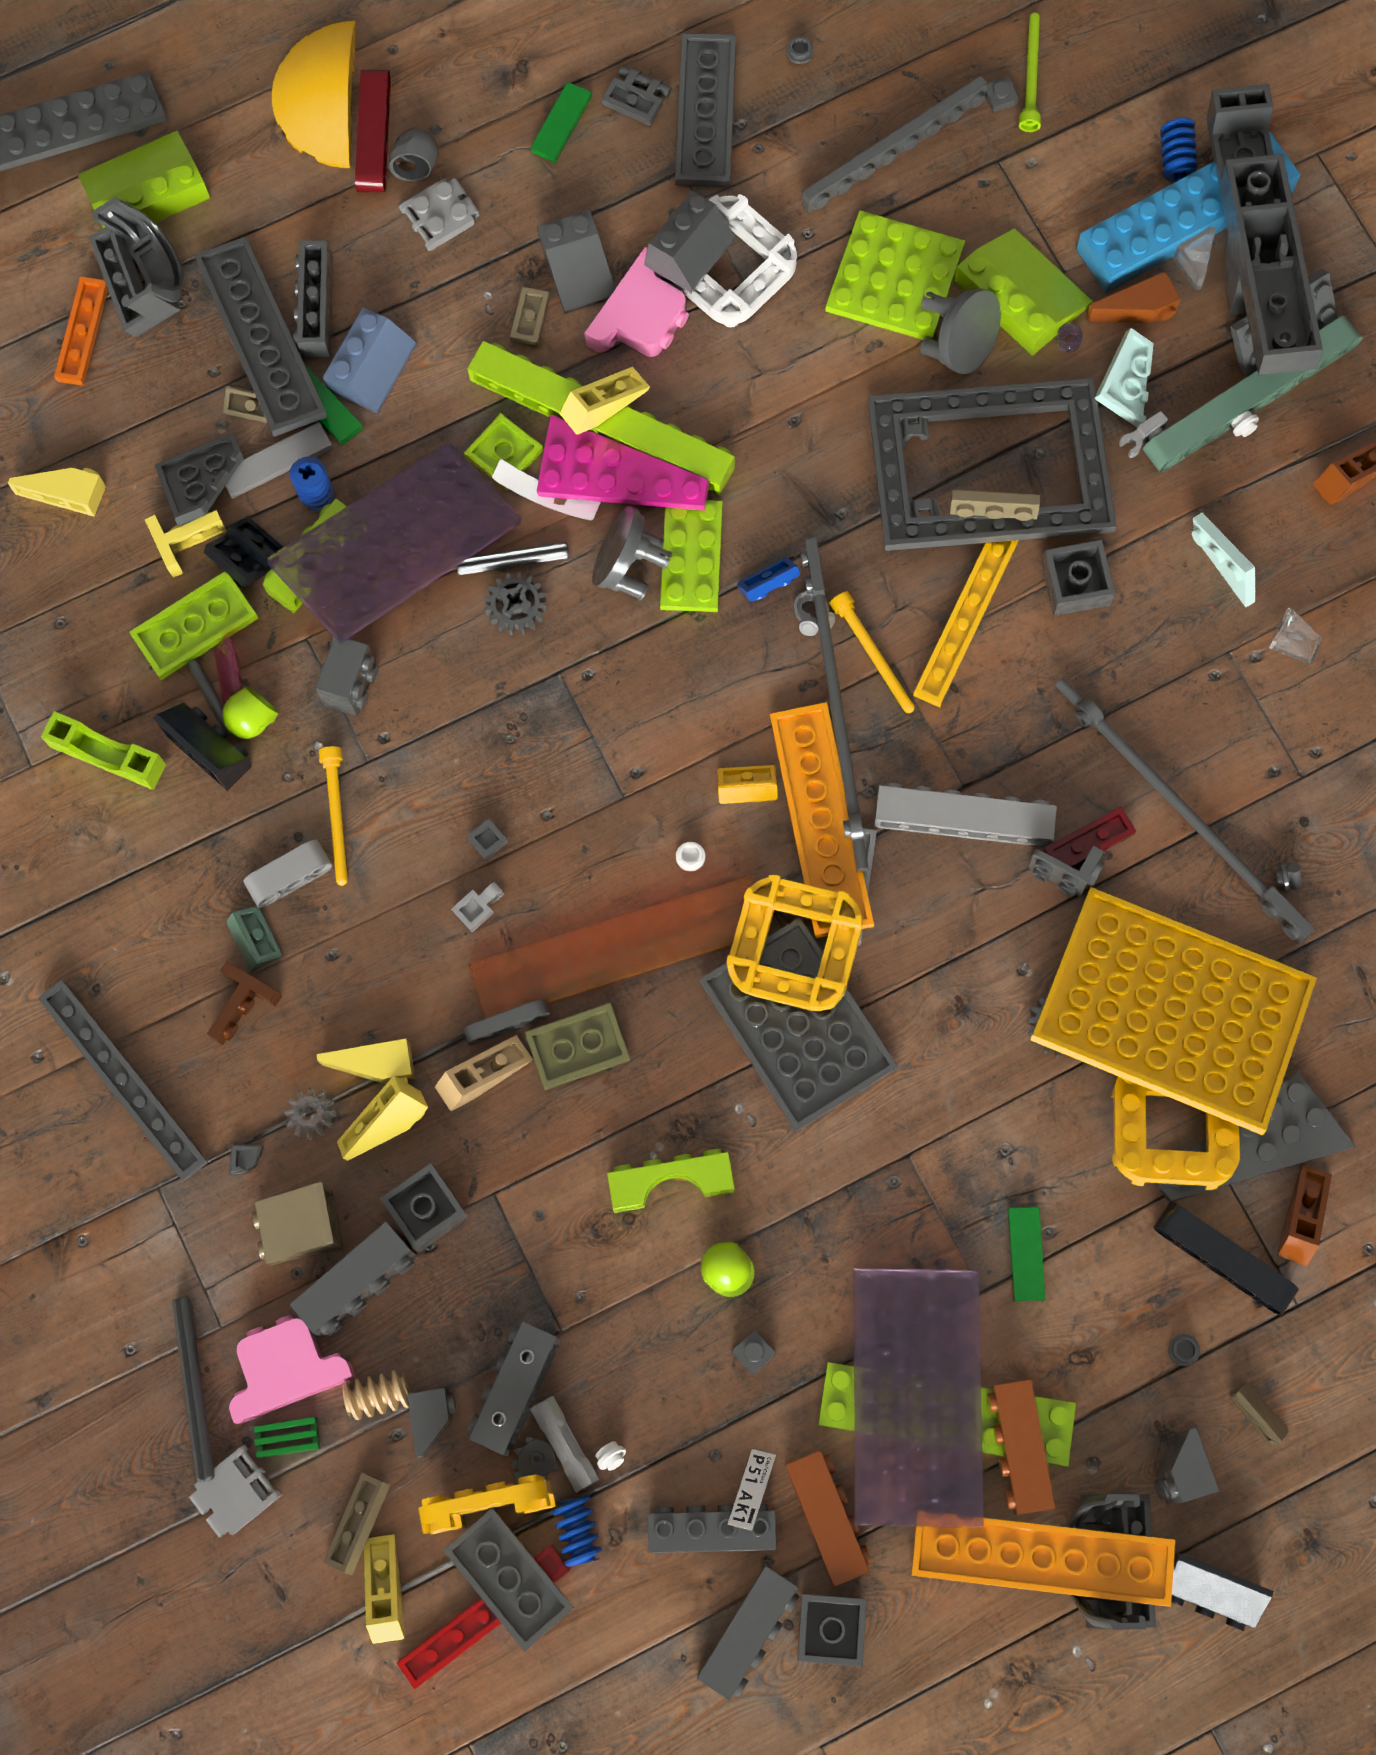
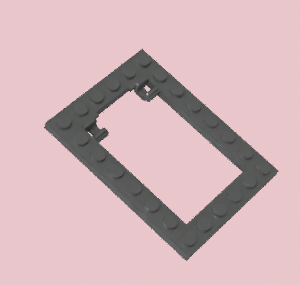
M1094 378L868 396V411L884 550L891 551L1114 533L1117 526L1098 403L1094 399L1096 396ZM1068 411L1082 504L1039 507L1037 520L1020 521L1016 518L1001 517L999 519H990L986 516L960 517L952 514L939 515L937 500L928 498L912 501V496H908L903 449L906 448L905 442L909 441L912 436H919L920 440L929 439L928 422ZM927 510L930 516L920 517L919 512Z

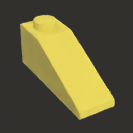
M630 367L570 391L560 415L576 434H580L606 421L647 392L650 386L634 367Z
M67 468L9 478L8 481L9 486L16 495L94 517L106 488L99 473L89 468H83V470Z
M407 1039L317 1054V1060L322 1066L383 1084H387L393 1076L408 1083V1080L415 1079L411 1046Z
M393 1076L338 1139L337 1144L343 1159L349 1161L409 1130L416 1121L423 1117L428 1108L422 1092L398 1077Z
M395 1534L368 1538L364 1547L367 1630L373 1644L405 1639L403 1601Z

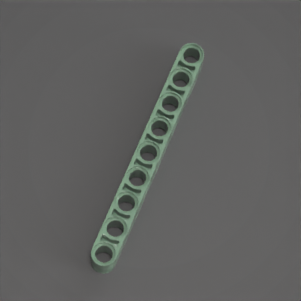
M1346 316L1339 317L1319 330L1323 351L1317 369L1258 375L1257 370L1152 438L1143 447V452L1159 472L1166 471L1232 428L1231 423L1238 416L1246 411L1254 414L1352 350L1361 342L1363 337Z

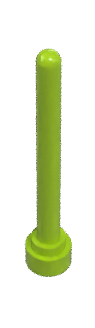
M1033 12L1029 16L1025 108L1019 115V128L1025 132H1035L1041 127V114L1036 108L1040 15L1037 12Z

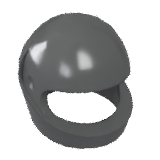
M410 128L404 131L396 139L394 150L389 156V169L391 173L403 181H418L426 178L436 164L439 155V148L435 138L421 128ZM401 157L407 162L415 163L416 169L411 172L404 171L396 165L395 160Z

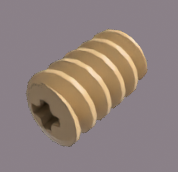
M392 1370L391 1380L387 1381L383 1373H380L377 1384H375L371 1376H368L365 1387L356 1379L353 1390L349 1388L346 1382L343 1383V1398L349 1418L352 1413L356 1420H361L363 1410L368 1417H373L375 1407L380 1414H385L387 1404L393 1411H397L400 1401L405 1408H409L407 1394L410 1393L405 1371H403V1377L400 1378L396 1371Z

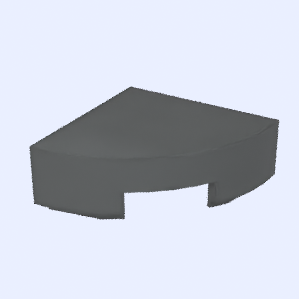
M231 1144L229 1174L236 1176L251 1170L261 1158L264 1146Z

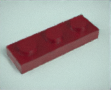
M1119 807L1046 846L1043 852L1074 868L1085 862L1093 846L1105 851L1135 835L1136 830L1123 808Z

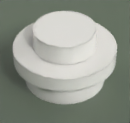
M1246 411L1238 416L1231 423L1234 429L1233 434L1246 437L1253 433L1258 427L1256 425L1259 420L1256 414L1252 415L1250 411Z
M696 842L683 843L676 852L677 864L686 871L698 870L705 862L704 849Z
M615 1441L602 1447L596 1453L598 1467L601 1470L608 1469L609 1471L619 1467L624 1462L625 1448L619 1446Z

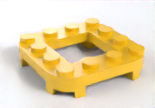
M769 875V877L757 881L751 887H748L745 892L744 904L730 955L727 956L728 972L733 984L748 995L811 1011H823L834 1008L845 994L862 932V915L858 905L849 894L843 891L834 892L781 879V876ZM774 910L831 924L818 975L815 979L759 965Z
M1118 1076L1111 1096L1113 1098L1114 1139L1112 1161L1114 1167L1117 1166L1125 1177L1132 1180L1131 1184L1144 1186V1183L1148 1182L1205 1186V1190H1213L1232 1177L1240 1160L1238 1125L1205 1112L1207 1152L1146 1149V1096H1168Z
M535 1474L517 1478L519 1485H514V1483L505 1485V1481L486 1485L487 1492H483V1490L473 1492L472 1488L454 1492V1499L445 1496L422 1499V1507L418 1508L423 1534H437L466 1528L465 1514L510 1504L515 1505L516 1513L524 1512L525 1514L556 1507L551 1481Z

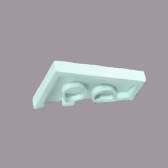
M1130 328L1125 332L1094 399L1135 427H1138L1146 421L1144 405L1148 402L1149 392L1146 391L1147 377L1151 373L1154 343Z
M1203 513L1193 518L1192 531L1194 541L1203 548L1245 607L1255 602V566Z

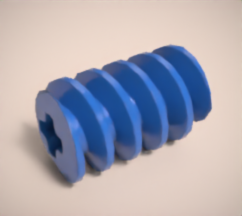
M1190 118L1170 120L1160 129L1163 176L1166 180L1173 183L1197 171L1198 162L1195 159L1197 157V151L1195 150L1197 143L1194 140L1196 132L1193 130L1195 123Z
M303 457L294 462L290 468L289 476L300 501L312 511H320L326 505L331 504L334 499V489L324 465L313 457Z
M588 1495L558 1502L557 1504H560V1507L553 1511L554 1516L563 1517L561 1521L556 1523V1528L566 1529V1532L558 1537L559 1541L569 1542L566 1547L561 1549L562 1554L572 1555L570 1559L564 1562L566 1567L599 1560V1558L594 1556L602 1551L601 1546L591 1544L599 1538V1534L589 1533V1530L596 1525V1521L586 1520V1517L593 1513V1508L583 1507V1504L590 1500Z

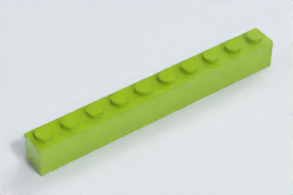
M485 341L482 342L467 368L470 381L547 417L553 415L563 419L560 412L570 391L583 387L577 380L571 377L563 378L547 366H537L523 355H513L507 352L503 346L497 343L489 344ZM629 405L597 427L589 429L594 433L708 479V491L718 496L721 495L735 469V456L728 449L720 446L716 448L707 444L700 436H690L683 433L676 425L671 423L666 425L657 421L650 413H640L631 409Z

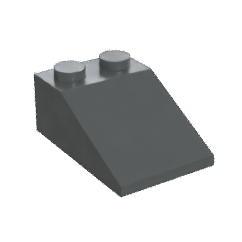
M590 210L537 226L539 243L564 313L567 314L607 301L614 292L615 286Z

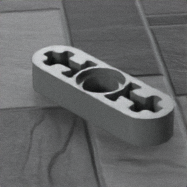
M544 999L536 1000L465 1027L463 1031L469 1045L478 1044L541 1021L550 1016V1012Z

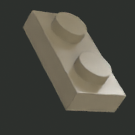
M522 287L510 334L511 342L538 347L550 300L549 291Z

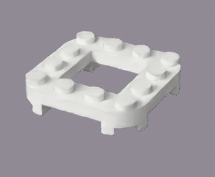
M717 194L710 198L709 201L717 205L731 231L762 256L765 261L734 291L731 289L726 291L708 274H706L692 293L672 281L670 282L713 320L727 327H735L737 324L750 318L793 276L797 266V251L793 238L789 234L784 236L751 208L745 196L738 194V197H719Z

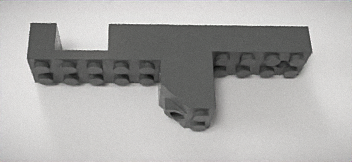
M1269 84L1212 90L1206 117L1228 230V240L1225 248V293L1229 314H1247L1258 375L1317 369L1323 351L1283 154L1274 155L1268 127L1273 111V102Z

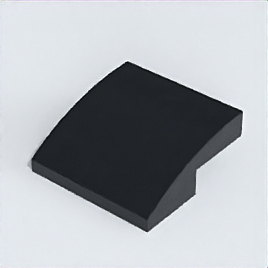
M247 516L229 525L225 535L206 544L203 553L245 588L275 567L283 559L287 549Z

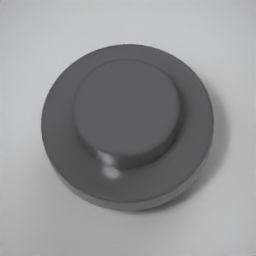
M796 37L787 46V57L795 64H805L813 57V45L805 37Z
M1182 1334L1171 1340L1168 1353L1171 1360L1177 1365L1189 1366L1198 1360L1200 1346L1195 1338Z

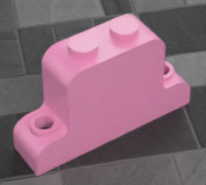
M647 247L640 253L585 331L586 346L592 350L603 353L612 348L617 341H620L647 357H655L662 349L666 350L670 346L674 337L673 333L678 327L682 328L686 323L689 313L686 312L684 293L661 280L662 275L644 265Z
M293 1315L276 1320V1326L265 1330L264 1326L254 1328L246 1332L247 1337L242 1339L237 1345V1355L248 1387L235 1393L234 1398L230 1402L229 1410L233 1422L236 1424L245 1423L355 1379L356 1375L352 1364L348 1360L341 1358L339 1353L323 1358L315 1334L311 1332L301 1319H294Z

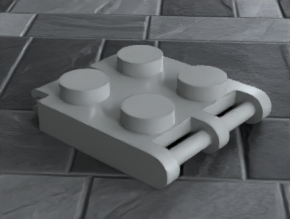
M444 178L399 206L401 213L406 214L413 223V230L419 232L426 242L425 247L428 251L435 249L475 225L474 219L480 215L479 210L470 197H467L465 190L456 178L449 182ZM412 209H413V211L415 212V214L418 216L419 220H416V218H415L414 215L412 214V212H411ZM424 228H426L427 231H428V232L430 233V235L432 236L431 239L428 237V235L426 234V232L423 230Z
M245 1444L214 1468V1479L195 1483L194 1486L197 1491L189 1497L202 1515L211 1509L214 1513L206 1521L218 1537H222L227 1532L230 1535L236 1534L283 1495L279 1489L275 1490L264 1476L265 1470L262 1467L258 1468L247 1453L249 1449ZM241 1456L253 1470V1473L250 1472L248 1466L241 1460ZM257 1479H259L262 1482V1484L271 1494L270 1496H268L266 1490L262 1488Z

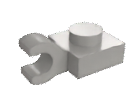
M1160 411L1140 424L1137 430L1125 434L1121 438L1120 447L1126 443L1134 445V448L1129 451V458L1137 456L1142 445L1164 431L1168 420L1167 417Z
M493 882L479 896L474 890L470 891L451 910L473 933L494 913L489 905L498 901L504 893Z

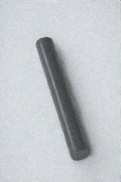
M197 659L191 660L187 666L228 737L233 736L223 722V704Z

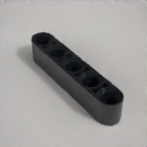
M1169 1202L1153 1226V1229L1162 1237L1277 1315H1283L1299 1290L1290 1280L1174 1202Z

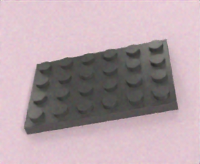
M799 917L767 937L759 965L815 979L818 975L823 951ZM727 962L699 979L702 988L795 1133L898 1069L897 1064L847 988L844 996L834 1008L823 1011H811L742 992L733 984L728 972Z

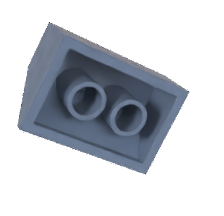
M363 307L323 376L325 384L333 394L378 414L417 344L388 318Z

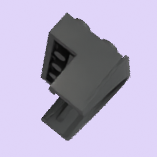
M115 196L91 212L94 220L105 226V228L89 237L122 328L125 332L137 338L180 311L177 301L182 296L183 270L174 247L160 227L144 212ZM147 241H152L149 245L135 252V249L139 246L144 245ZM134 260L136 261L144 277L147 286L145 290L143 288L142 282L135 267Z
M1081 1495V1504L1071 1518L1068 1528L1152 1537L1150 1495ZM1087 1524H1105L1107 1528L1085 1527ZM1071 1595L1075 1605L1086 1619V1628L1129 1630L1156 1627L1155 1605Z

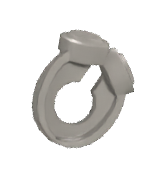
M803 591L794 601V613L800 622V632L807 636H813L819 630L817 619L811 617L810 613H806L802 609L806 603L814 602L813 594H807L806 591ZM826 600L831 629L835 623V614L830 612L829 604Z

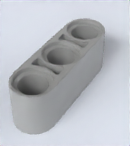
M315 839L302 844L252 872L243 880V883L256 906L261 908L272 904L328 872L333 865L319 840Z

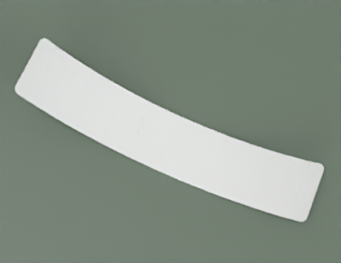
M502 459L499 460L492 476L498 483L529 500L564 514L586 520L594 519L601 503L598 501L567 499L564 505L554 504L555 498L538 496L536 492L538 486L537 479L518 470Z

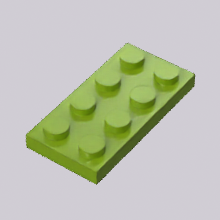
M707 500L705 511L665 507L663 549L671 551L672 557H667V559H670V562L665 569H662L661 610L718 612L723 501Z
M224 571L129 633L160 680H163L187 665L191 660L198 658L259 618L231 576Z

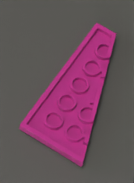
M550 415L536 491L538 496L705 511L709 490L708 479L590 430L576 434L565 420Z

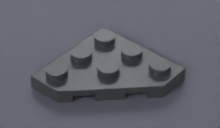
M234 433L155 464L178 526L207 514L244 459Z

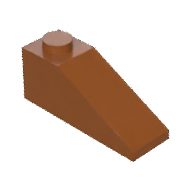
M1162 272L1091 303L1086 318L1088 322L1153 323L1160 319L1165 321L1176 314L1181 298L1167 273Z
M1376 440L1332 462L1313 483L1322 498L1327 500L1330 505L1347 498L1376 477Z
M1302 1164L1282 1229L1278 1257L1308 1266L1320 1244L1332 1174Z

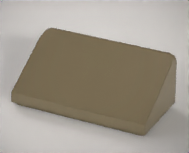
M235 384L226 385L222 414L267 423L252 388Z
M1248 1382L1244 1383L1230 1395L1231 1400L1270 1445H1277L1283 1441L1288 1433L1287 1427Z

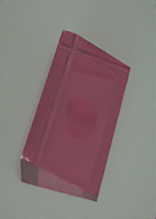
M229 637L224 638L214 651L221 697L224 704L232 695L243 689L236 647Z

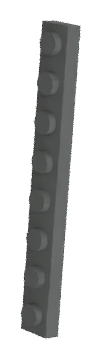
M982 76L978 77L802 191L803 208L807 213L823 208L831 198L838 194L846 193L853 184L859 180L868 179L882 165L887 166L891 164L905 150L911 151L922 139L927 136H934L942 126L949 122L957 121L970 108L980 106L985 100L988 83Z
M62 979L38 998L182 1181L185 1182L208 1163L206 1158Z

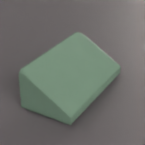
M255 905L231 913L226 923L250 972L283 956L260 908Z

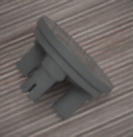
M981 288L967 290L957 298L951 296L945 298L933 292H927L926 296L922 299V308L941 314L943 322L939 333V341L929 337L925 338L920 347L921 354L938 359L941 364L960 374H968L975 371L989 356L998 336L1001 311L997 297L992 292Z
M628 506L615 519L599 550L593 569L592 583L601 589L606 587L616 592L620 590L641 601L647 592L648 584L626 575L628 568L635 560L643 558L665 569L670 562V559H667V557L671 558L672 552L662 548L664 544L662 538L643 531L645 519L638 509Z

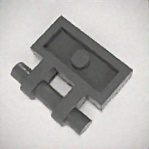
M622 66L619 76L624 78L625 81L614 77L602 97V105L651 126L663 106V99L658 97V95L660 94L668 98L672 87L663 84V80L657 77L652 79L643 75L639 69L634 67L630 69ZM638 84V85H640V86H642V87L647 88V90L644 91V90H642V89H640V88H638V87H635V86Z

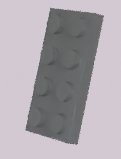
M1320 269L1308 277L1319 330L1338 319L1330 274L1324 269ZM1246 316L1231 325L1230 328L1240 372L1248 376L1257 370L1248 318Z
M491 1508L443 1550L524 1652L574 1609V1606L494 1508Z

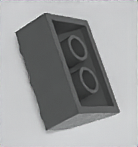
M691 191L649 242L644 265L692 293L731 245L735 236L717 205Z
M1197 1427L1174 1433L1156 1472L1158 1480L1154 1481L1159 1498L1161 1500L1165 1499L1167 1504H1178L1218 1492L1219 1488Z

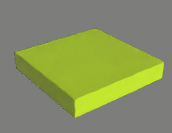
M500 413L464 452V457L492 478L500 459L524 472L542 453L544 448L538 441ZM498 483V484L501 485L503 488H505L506 490H508L507 487H505V486H503L502 484Z

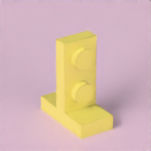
M217 510L207 512L205 516L187 524L176 525L167 533L164 532L156 515L145 519L162 559L173 578L183 574L175 556L176 553L227 531Z

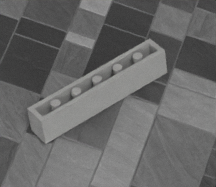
M886 783L885 786L879 785L874 827L1039 847H1046L1052 844L1054 840L1057 806L1050 805V802L1045 800H1034L1032 803L1020 802L1019 798L1011 796L1003 797V799H994L985 793H975L973 796L961 795V792L957 790H945L942 793L933 792L931 788L924 786L907 789L902 788L903 786L897 783Z

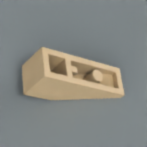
M515 1035L445 1071L435 1088L450 1111H453L476 1099L530 1063L533 1058L518 1036Z

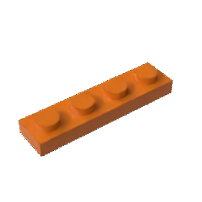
M87 277L79 278L54 375L57 382L82 386L85 384L108 294L105 280Z

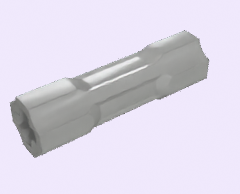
M551 1396L532 1407L530 1410L559 1458L575 1492L578 1493L600 1480L568 1426L556 1399Z

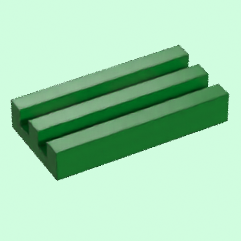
M317 1417L253 1427L257 1459L320 1449ZM311 1426V1431L263 1438L262 1435L263 1432ZM312 1437V1443L264 1451L265 1444Z

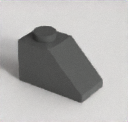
M446 1388L407 1394L416 1458H424L428 1455L452 1422V1413H456L454 1394L449 1395V1391Z

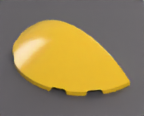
M345 21L322 27L297 42L280 63L272 86L273 112L277 124L280 125L286 134L288 142L300 153L304 151L314 156L317 162L339 168L351 167L352 71H354L356 21Z

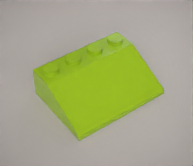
M174 131L78 174L94 210L116 196L144 212L155 223L210 199L205 183L178 131Z
M1015 228L976 249L956 268L954 283L964 292L970 289L981 288L995 294L1001 311L1000 326L1031 356H1034L1093 303L1084 292Z

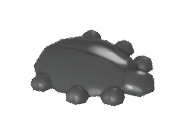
M527 1437L525 1440L526 1445L515 1450L518 1460L511 1462V1466L517 1468L514 1472L515 1480L518 1481L517 1478L535 1474L545 1477L546 1480L548 1478L547 1473L551 1469H558L555 1452L549 1443Z

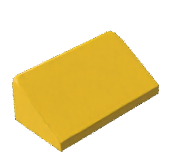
M775 765L717 769L719 802L721 804L775 801L778 799Z

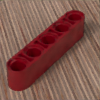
M361 70L355 167L357 192L386 191L391 94L389 70Z

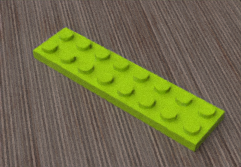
M827 1363L818 1426L1004 1456L1002 1444L996 1445L993 1425H998L996 1412L991 1413L988 1405L987 1394L992 1393L991 1389ZM1035 1396L1047 1464L1068 1467L1076 1403Z

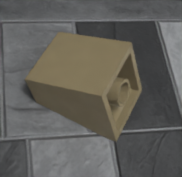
M323 1182L314 1183L255 1202L256 1211H252V1218L255 1229H260L262 1241L257 1243L260 1258L265 1259L269 1265H277L343 1250L333 1192Z

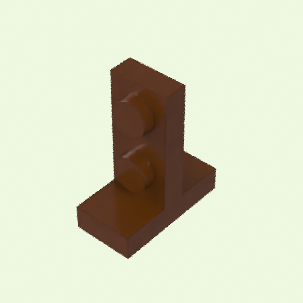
M228 961L225 962L220 972L226 978L238 984V986L207 1032V1035L221 1045L226 1040L229 1041L233 1038L238 1029V1021L242 1015H247L252 1009L255 995L275 1007L282 998L276 990Z

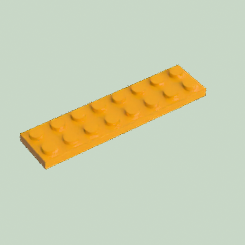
M827 702L771 713L770 719L804 884L834 892H839L840 890L849 894L861 911L862 929L874 927L863 872H857L851 838H845L843 821L848 820L840 762ZM812 919L815 938L828 936L831 924Z
M918 1510L912 1576L1171 1607L1176 1540Z

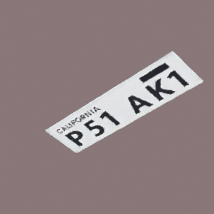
M755 1449L751 1450L728 1525L753 1530L776 1457L775 1454Z

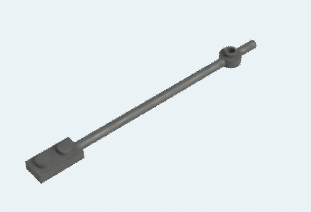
M815 537L805 539L806 550H800L803 568H809L810 576L805 577L807 594H813L847 806L848 820L843 821L845 838H851L857 872H864L869 870L825 599L819 551Z
M1064 678L1056 683L1055 687L1075 706L1077 712L1075 717L1078 722L1084 727L1096 728L1252 887L1261 897L1259 902L1262 904L1261 908L1264 913L1272 919L1276 918L1283 925L1282 929L1290 939L1297 940L1301 944L1315 931V928L1274 886L1269 889L1104 720L1101 710L1094 702L1088 698H1083Z

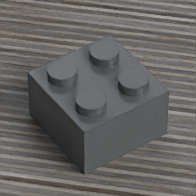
M1102 540L1045 550L1041 564L1054 616L1111 605L1115 591Z
M337 635L334 636L315 687L325 707L353 716H358L360 708H365L369 696L367 692L369 683L375 681L378 673V666H376L374 656L367 644Z
M432 1163L380 1198L407 1240L418 1253L469 1218Z
M801 1593L797 1660L801 1662L863 1667L867 1599Z

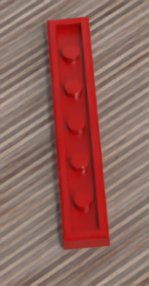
M552 1544L534 1557L554 1583L570 1571L564 1565V1560ZM480 1598L396 1663L415 1690L499 1626L501 1622L482 1598Z

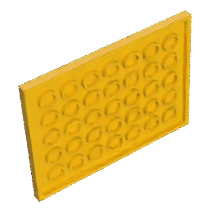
M1090 887L1030 1040L1263 1135L1267 1130L1317 977Z

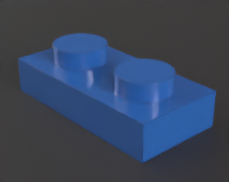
M786 556L741 580L737 585L740 592L752 602L763 599L770 591L778 587L789 585L794 578L801 574L798 566Z

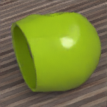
M246 686L226 701L222 717L224 725L231 734L241 739H249L258 736L270 723H274L279 711L263 696Z
M721 1241L710 1246L703 1254L701 1274L703 1280L715 1292L726 1297H735L745 1293L752 1285L754 1266L749 1256L738 1244Z

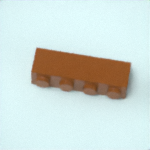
M1032 1379L992 1386V1393H988L987 1398L990 1412H996L998 1425H993L996 1445L1002 1444L1004 1457L999 1458V1465L1002 1477H1008L1010 1489L1005 1490L1008 1509H1013L1014 1515L1056 1509Z
M820 1450L786 1464L787 1472L833 1587L869 1573L867 1565L872 1564V1560L866 1546L859 1547L855 1535L859 1534L860 1531L854 1516L847 1517L843 1504L848 1503L841 1484L838 1486L834 1485L830 1474L836 1471L829 1454L823 1456Z

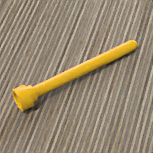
M848 591L837 595L829 602L835 614H839L840 617L846 619L904 712L912 713L914 711V704L854 612V599Z
M330 746L321 748L318 752L319 762L323 764L327 775L336 882L338 885L343 886L348 881L338 767H340V762L343 761L341 747Z

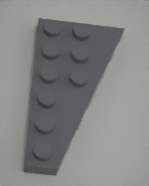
M1298 1072L1281 1085L1267 1130L1263 1135L1239 1126V1164L1232 1177L1224 1184L1219 1185L1218 1188L1326 1157L1334 1153L1350 1150L1356 1146ZM1206 1138L1188 1151L1207 1152ZM1155 1183L1168 1202L1209 1191L1205 1190V1186Z

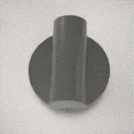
M1281 863V870H1276L1278 888L1284 887L1285 893L1290 892V888L1294 890L1300 889L1302 887L1300 865L1298 863H1291L1289 866H1286V863Z

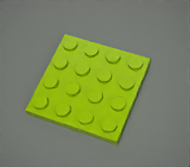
M859 210L825 311L924 340L927 337L933 339L941 314L924 310L922 308V299L926 296L927 292H933L945 298L948 297L956 268L965 247V240Z

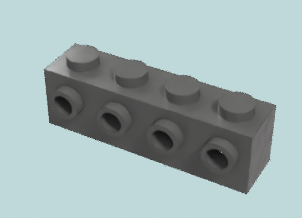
M327 240L299 241V255H296L295 258L296 270L299 272L298 280H295V294L298 297V305L294 306V316L297 322V331H294V343L299 348L302 358L331 357L333 256Z
M761 1504L753 1530L751 1531L728 1525L734 1505H718V1512H705V1506H686V1513H674V1507H655V1513L648 1514L649 1553L776 1550L775 1510L769 1511L768 1504Z

